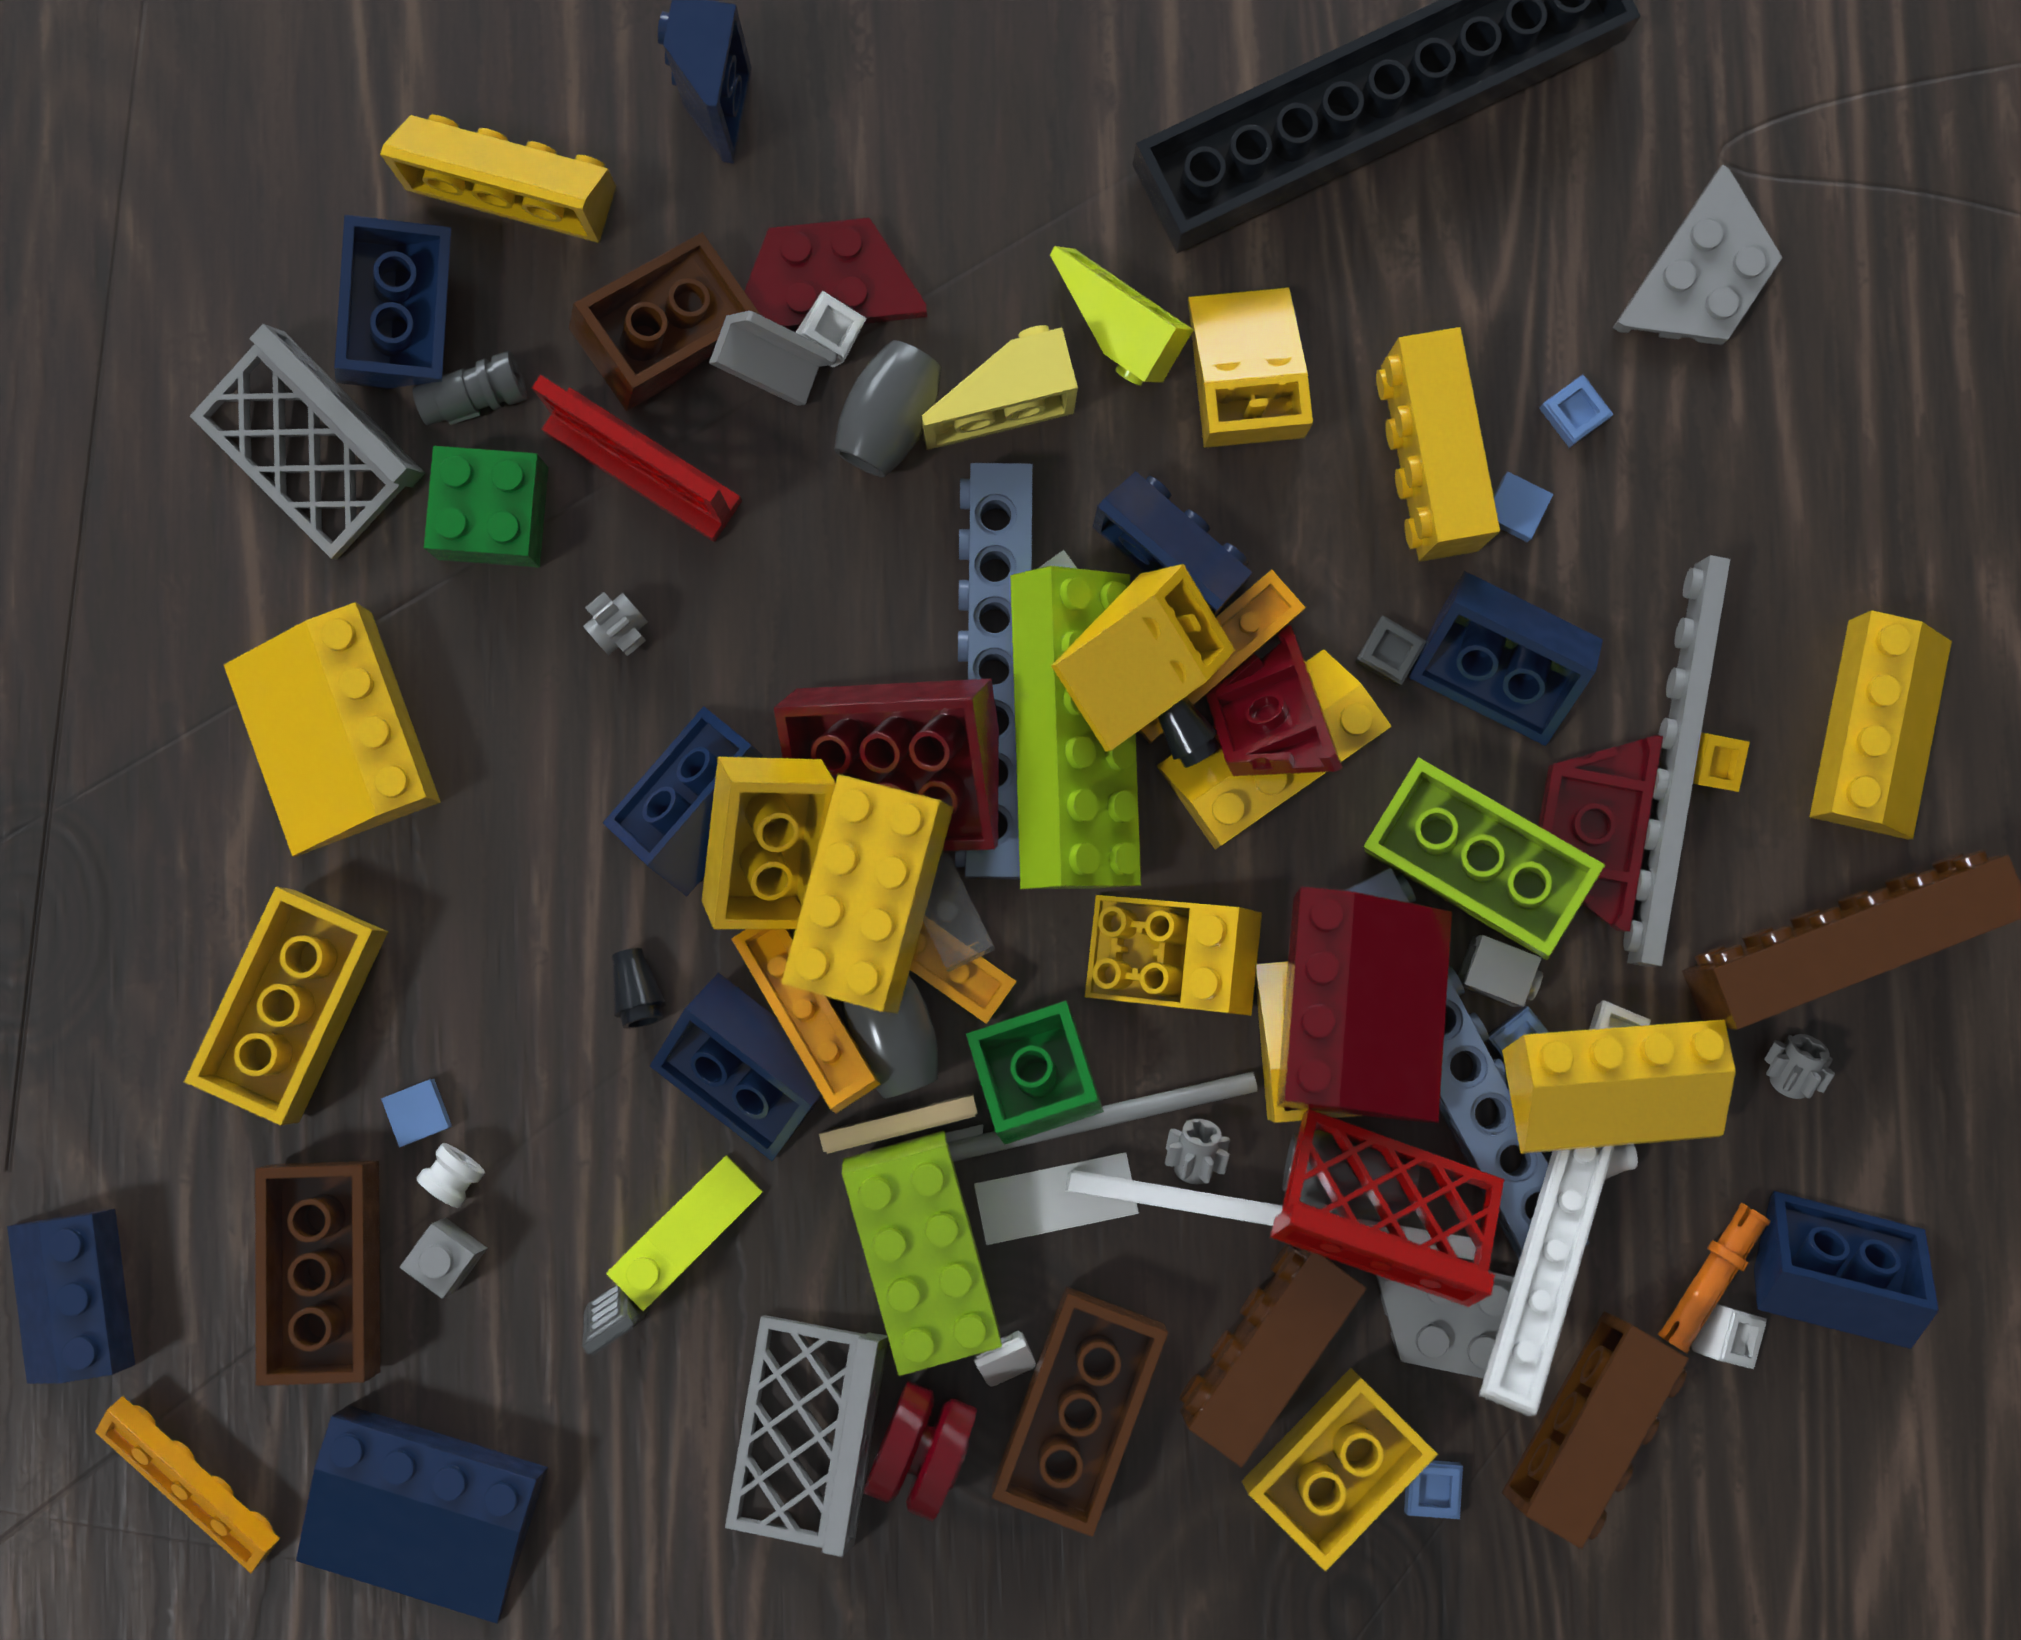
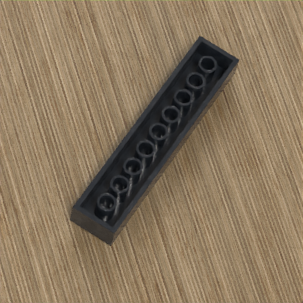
M1438 0L1137 142L1132 166L1176 253H1179L1625 41L1641 15L1633 0Z

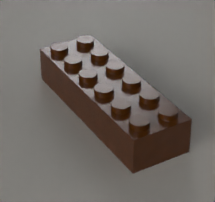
M1981 850L1965 856L1963 853L1953 855L1933 863L1934 869L1919 874L1911 872L1885 882L1887 888L1870 893L1868 890L1839 899L1837 901L1838 907L1824 911L1815 909L1790 919L1793 928L1790 925L1773 930V927H1769L1744 936L1742 938L1745 944L1744 947L1741 944L1729 948L1720 946L1694 956L1697 965L1682 970L1702 1021L1725 1020L1727 1029H1740L2020 920L2021 883L2009 854L1988 857L1986 851Z

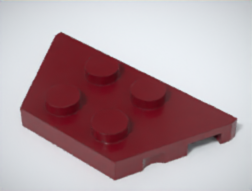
M870 217L768 228L744 290L761 316L791 331H797L822 291L867 318L864 324L927 317L925 301Z
M1291 625L1284 627L1277 633L1281 643L1260 660L1257 655H1251L1238 667L1232 676L1223 679L1206 694L1224 758L1233 776L1336 772L1343 769L1300 644Z
M1650 736L1631 743L1558 762L1548 767L1538 826L1605 864L1582 905L1616 931L1630 932L1663 736Z

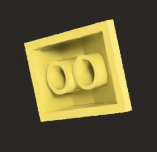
M1039 325L1021 331L1018 334L1019 338L1010 340L922 415L926 449L942 447L1074 414L1078 386L1062 327L1049 330L1047 325Z

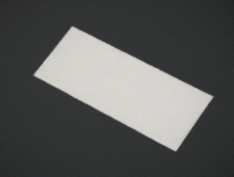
M1126 1152L975 1183L974 1186L986 1245L1139 1214L1137 1203L1065 1191L1067 1175L1071 1170L1132 1180Z

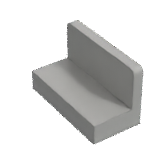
M745 311L726 316L709 364L798 406L806 404L818 368L834 365L838 354L753 311Z

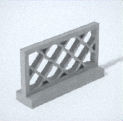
M262 324L249 338L254 343L251 349L193 411L190 417L331 559L338 560L405 486L412 488L425 472L284 331ZM263 361L272 370L273 393L250 394V373ZM284 383H285L294 393H285V391H284ZM238 387V394H232ZM285 400H302L308 406V429H285ZM250 401H273L274 430H251ZM224 402H238L239 430L223 431L210 417ZM320 419L329 428L320 429ZM309 436V465L286 466L285 437ZM320 436H338L344 442V465H321ZM251 437H274V466H258L251 459ZM231 438H239V446ZM355 455L364 464H355ZM372 471L385 484L371 501H356V472ZM321 472H344L345 501L321 502ZM266 473H275V482ZM286 473H309L310 502H293L287 496ZM323 508H345V530L334 541L322 531ZM356 508H364L356 517ZM301 509H310V518Z
M767 1315L760 1317L725 1528L822 1548V1553L843 1557L855 1546L889 1340L887 1335L871 1332L862 1334ZM772 1330L790 1333L802 1350V1353L782 1367H780L769 1350ZM804 1336L820 1340L810 1346ZM828 1341L850 1344L846 1367L831 1377L814 1351ZM804 1358H807L823 1384L804 1398H801L785 1372ZM766 1365H768L773 1374L764 1379ZM844 1376L841 1392L835 1382ZM777 1379L794 1405L772 1420L760 1401L762 1389ZM825 1389H828L838 1404L839 1411L837 1420L822 1430L806 1406V1403ZM798 1410L814 1434V1437L795 1451H792L776 1425ZM757 1418H759L764 1427L755 1432ZM836 1428L832 1445L826 1435ZM768 1431L785 1458L763 1473L752 1456L753 1442ZM818 1441L830 1459L828 1474L814 1483L797 1456ZM789 1463L806 1490L784 1505L767 1478ZM750 1470L755 1480L746 1485ZM827 1482L823 1498L818 1487ZM758 1484L776 1510L763 1521L741 1516L745 1493ZM807 1495H810L822 1513L819 1532L800 1529L788 1511L790 1507ZM780 1516L785 1525L771 1523V1521Z

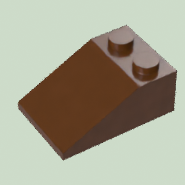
M701 232L573 303L569 329L625 410L628 411L667 389L713 354L727 315L745 311H753L759 315L760 313L706 236Z

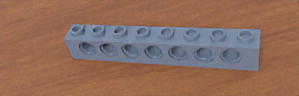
M970 463V478H960V509H970V529L959 530V560H969V580H959V611H969L968 631H958V662H968V680L982 679L979 675L980 667L989 660L1003 662L1009 671L1005 681L992 685L996 711L1004 714L1008 720L1006 731L999 735V763L1006 768L1008 778L1002 786L998 787V814L1006 820L1007 831L998 839V846L995 850L955 851V867H966V879L1020 880L1010 575L1030 571L1032 567L1033 464ZM990 509H1001L1008 514L1010 522L1002 530H990L981 521L983 514ZM999 559L1008 565L1010 572L1005 579L992 582L983 577L980 569L986 561ZM988 610H1001L1007 615L1009 625L1002 632L990 633L981 626L979 622L981 616Z
M1391 868L1383 870L1344 890L1407 903L1416 901L1413 890L1402 874L1395 876ZM1449 966L1446 999L1448 1025L1444 1030L1439 1110L1469 1167L1504 1179L1497 1220L1520 1261L1532 1221L1525 1213V1203L1530 1195L1541 1191L1551 1154L1549 1152L1544 1154L1542 1152L1521 1154L1520 1166L1514 1172L1505 1173L1501 1168L1500 1155L1506 1147L1516 1145L1520 1150L1505 1065L1499 1058L1493 1061L1484 1044V1042L1489 1040L1488 1032L1475 1012L1468 1014L1459 997L1465 993L1464 987L1454 969ZM1464 1051L1471 1057L1473 1069L1466 1079L1459 1081L1452 1075L1450 1063L1455 1054ZM1490 1098L1497 1107V1116L1491 1125L1482 1127L1475 1118V1109L1481 1100ZM1481 1188V1190H1482V1192H1483V1194H1484V1196H1485L1486 1190L1483 1189V1188Z

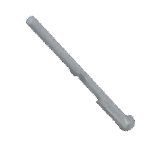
M1247 1072L1102 1106L1103 1113L1006 1145L998 1137L996 1131L983 1133V1124L947 1132L945 1135L952 1160L955 1162L1257 1092L1258 1089L1254 1073Z

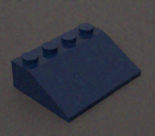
M348 1405L330 1418L314 1467L296 1561L498 1624L548 1467Z

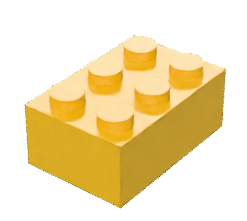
M718 757L702 892V903L714 929H796L836 784L822 759Z
M1350 1368L1242 1480V1483L1247 1493L1326 1572L1438 1454Z

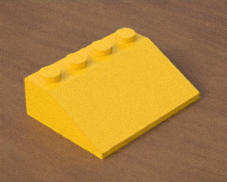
M354 602L305 620L224 664L293 857L441 803L372 612Z

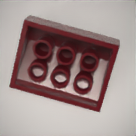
M992 679L797 688L773 707L782 758L822 759L835 782L839 774L940 800L954 807L942 851L995 850L997 848L999 727Z
M1300 887L1293 897L1277 1107L1430 1123L1439 1122L1452 911L1352 891Z

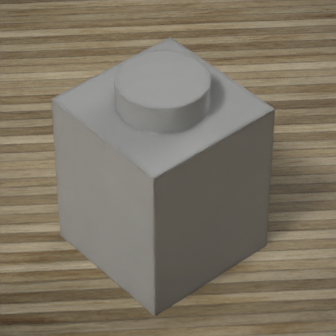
M1485 935L1472 936L1458 977L1465 989L1512 1007H1524L1526 1000L1532 1001L1540 988L1543 972L1539 971L1538 967L1542 957Z
M444 1218L431 1223L400 1268L443 1299L459 1289L488 1248L449 1219Z

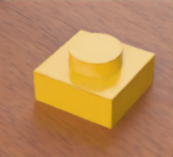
M1701 732L1693 784L1739 792L1750 742Z

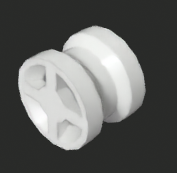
M442 1143L436 1151V1161L431 1168H425L417 1176V1181L442 1202L452 1207L460 1208L466 1200L465 1191L471 1183L479 1182L484 1176L485 1171L477 1162L459 1149Z

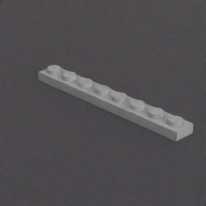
M1712 555L1695 564L1694 568L1689 569L1684 581L1683 597L1689 599L1686 618H1681L1675 633L1674 643L1676 648H1680L1678 666L1671 670L1666 686V696L1672 699L1669 718L1663 719L1658 736H1663L1661 746L1663 754L1661 766L1657 769L1653 793L1655 802L1652 819H1649L1644 846V849H1646L1643 870L1640 869L1635 899L1638 900L1635 920L1631 922L1630 932L1624 933L1623 946L1624 950L1629 951L1627 961L1629 964L1655 967L1662 966L1730 565V559Z

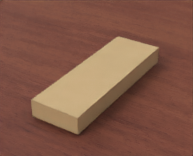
M972 1093L825 1130L819 1136L823 1152L828 1154L976 1117L978 1110L974 1094Z

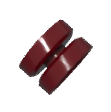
M908 1380L882 1439L863 1493L889 1503L897 1497L907 1474H910L914 1477L906 1499L908 1512L933 1522L942 1507L948 1490H952L969 1447L967 1441L974 1424L977 1408L952 1398L943 1405L934 1426L931 1427L927 1425L934 1405L933 1390Z

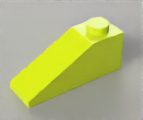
M1054 246L1050 256L1102 352L1118 364L1115 371L1136 385L1141 386L1143 382L1163 383L1194 329L1076 249Z
M726 1155L644 1234L606 1274L644 1311L763 1191Z

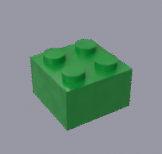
M433 446L424 549L438 560L540 567L549 467L537 453Z
M1067 1001L966 1034L996 1134L1004 1145L1104 1112L1075 1020Z

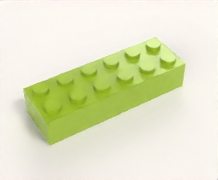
M1048 566L1010 575L1020 889H1100L1141 886L1136 733L1113 750L1105 752L1051 667L1130 585V574Z

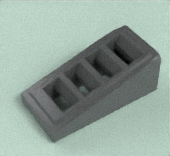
M617 1284L587 1304L583 1315L582 1347L588 1355H594L634 1328L648 1315L649 1309L646 1308L642 1311Z

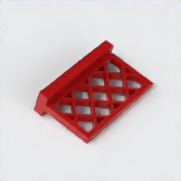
M539 376L532 389L551 413L542 427V431L546 435L715 543L741 504V496L571 387L566 391L544 376Z
M1308 1109L1302 1117L1282 1212L1274 1218L1270 1238L1470 1307L1492 1295L1495 1274L1488 1271L1504 1179ZM1315 1129L1332 1134L1342 1154L1324 1163L1312 1144ZM1351 1142L1357 1143L1359 1145L1353 1147ZM1367 1148L1381 1152L1392 1171L1373 1181L1357 1153ZM1400 1159L1407 1161L1408 1163L1403 1165ZM1347 1160L1362 1187L1343 1197L1328 1169ZM1309 1162L1313 1169L1306 1172L1307 1165ZM1416 1165L1429 1169L1441 1189L1422 1198L1407 1170ZM1316 1175L1332 1201L1330 1205L1322 1209L1300 1202L1304 1181ZM1396 1177L1412 1205L1393 1215L1377 1186ZM1449 1177L1455 1178V1179H1457V1180L1454 1181V1182H1451V1180H1450ZM1464 1183H1469L1486 1190L1483 1210L1473 1216L1456 1190V1187ZM1364 1193L1367 1194L1382 1220L1372 1227L1358 1223L1347 1204ZM1442 1195H1445L1460 1220L1459 1224L1442 1232L1426 1205ZM1336 1209L1339 1215L1330 1212ZM1415 1210L1432 1239L1423 1244L1409 1241L1397 1220ZM1481 1218L1480 1227H1478L1475 1221ZM1386 1226L1389 1233L1381 1231L1380 1229ZM1464 1228L1476 1247L1473 1263L1458 1258L1446 1237ZM1435 1244L1438 1250L1429 1247Z

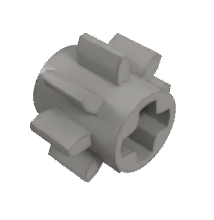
M603 592L585 607L593 618L583 627L608 655L619 647L628 656L646 641L638 630L647 624L648 621L624 593H621L612 601Z
M1805 1034L1788 1035L1784 1043L1775 1040L1764 1059L1770 1064L1766 1074L1770 1076L1772 1086L1781 1094L1793 1099H1802L1805 1096L1811 1098L1815 1090L1824 1093L1835 1075L1828 1068L1833 1059L1829 1057L1830 1053L1827 1047L1818 1039Z
M1186 1120L1182 1132L1172 1128L1169 1130L1165 1148L1168 1150L1165 1165L1174 1166L1175 1174L1187 1183H1209L1213 1171L1223 1175L1226 1173L1230 1154L1227 1152L1230 1138L1221 1137V1131L1218 1126L1208 1120Z

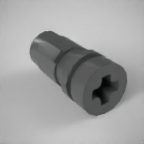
M506 351L493 355L491 357L492 362L484 358L476 361V367L442 375V382L414 386L413 397L423 422L429 426L446 420L452 425L480 416V409L490 406L493 410L503 408L504 401L509 405L525 401L527 399L525 382L512 352Z

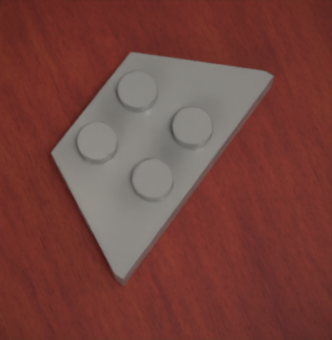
M1722 165L1716 171L1613 326L1614 329L1629 333L1632 329L1659 333V337L1671 339L1691 337L1698 342L1723 345L1730 338L1782 259V256L1728 167Z
M1489 1270L1488 1272L1495 1274L1492 1295L1470 1307H1466L1376 1275L1381 1291L1380 1298L1392 1331L1391 1338L1397 1359L1405 1363L1484 1379L1515 1276Z

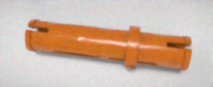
M1743 1203L1739 1204L1738 1210L1717 1242L1712 1240L1708 1245L1709 1256L1657 1335L1688 1354L1690 1346L1739 1270L1744 1272L1750 1264L1746 1261V1258L1766 1226H1769L1771 1223L1768 1218L1754 1209L1751 1210L1749 1206Z

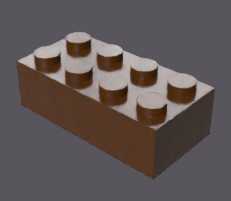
M379 1161L284 1163L255 1168L256 1386L364 1383L381 1373Z
M1289 1244L1283 1247L1273 1261L1270 1270L1275 1275L1265 1289L1255 1288L1244 1302L1240 1313L1245 1317L1235 1332L1232 1334L1226 1330L1212 1348L1209 1356L1214 1359V1362L1203 1377L1195 1374L1179 1397V1400L1184 1403L1180 1412L1188 1429L1241 1468L1367 1289L1324 1256L1296 1246L1292 1247Z
M1067 1286L1065 1287L994 1477L992 1499L1093 1537L1168 1335V1331L1163 1323Z
M1604 1311L1501 1493L1525 1516L1578 1548L1583 1549L1587 1540H1593L1602 1530L1607 1517V1512L1604 1509L1615 1491H1622L1629 1482L1633 1472L1631 1461L1640 1445L1648 1444L1657 1432L1660 1423V1417L1657 1415L1667 1397H1674L1681 1389L1686 1378V1370L1683 1368L1689 1358L1637 1327Z

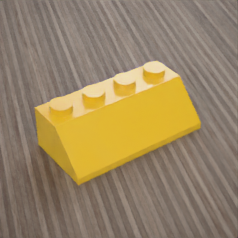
M410 115L383 144L380 153L406 191L600 243L616 189L609 169L605 168V164L598 159L586 155H576L575 159L556 155L557 152L553 148L534 141L527 142L526 146L508 142L507 137L503 134L487 128H479L477 133L459 128L456 122L439 115H429L428 119Z
M1873 610L1848 621L1810 818L1903 839H1913L1952 643L1950 639L1922 621Z
M1323 649L1306 661L1341 762L1392 727L1364 686L1326 650ZM1218 734L1215 738L1220 748L1199 763L1185 768L1180 759L1174 760L1171 755L1157 765L1159 771L1215 850L1326 773L1233 776L1226 764Z
M1725 1020L1526 1034L1502 1050L1520 1154L1714 1138L1724 1135L1736 1072Z

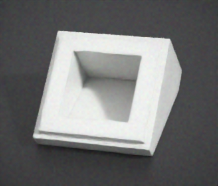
M822 291L796 333L837 353L838 356L835 364L828 365L836 367L845 361L867 318Z
M1717 1304L1692 1343V1350L1718 1361L1754 1369L1767 1318Z
M1018 1330L1001 1338V1348L974 1355L976 1366L989 1386H996L1036 1366L1023 1332Z

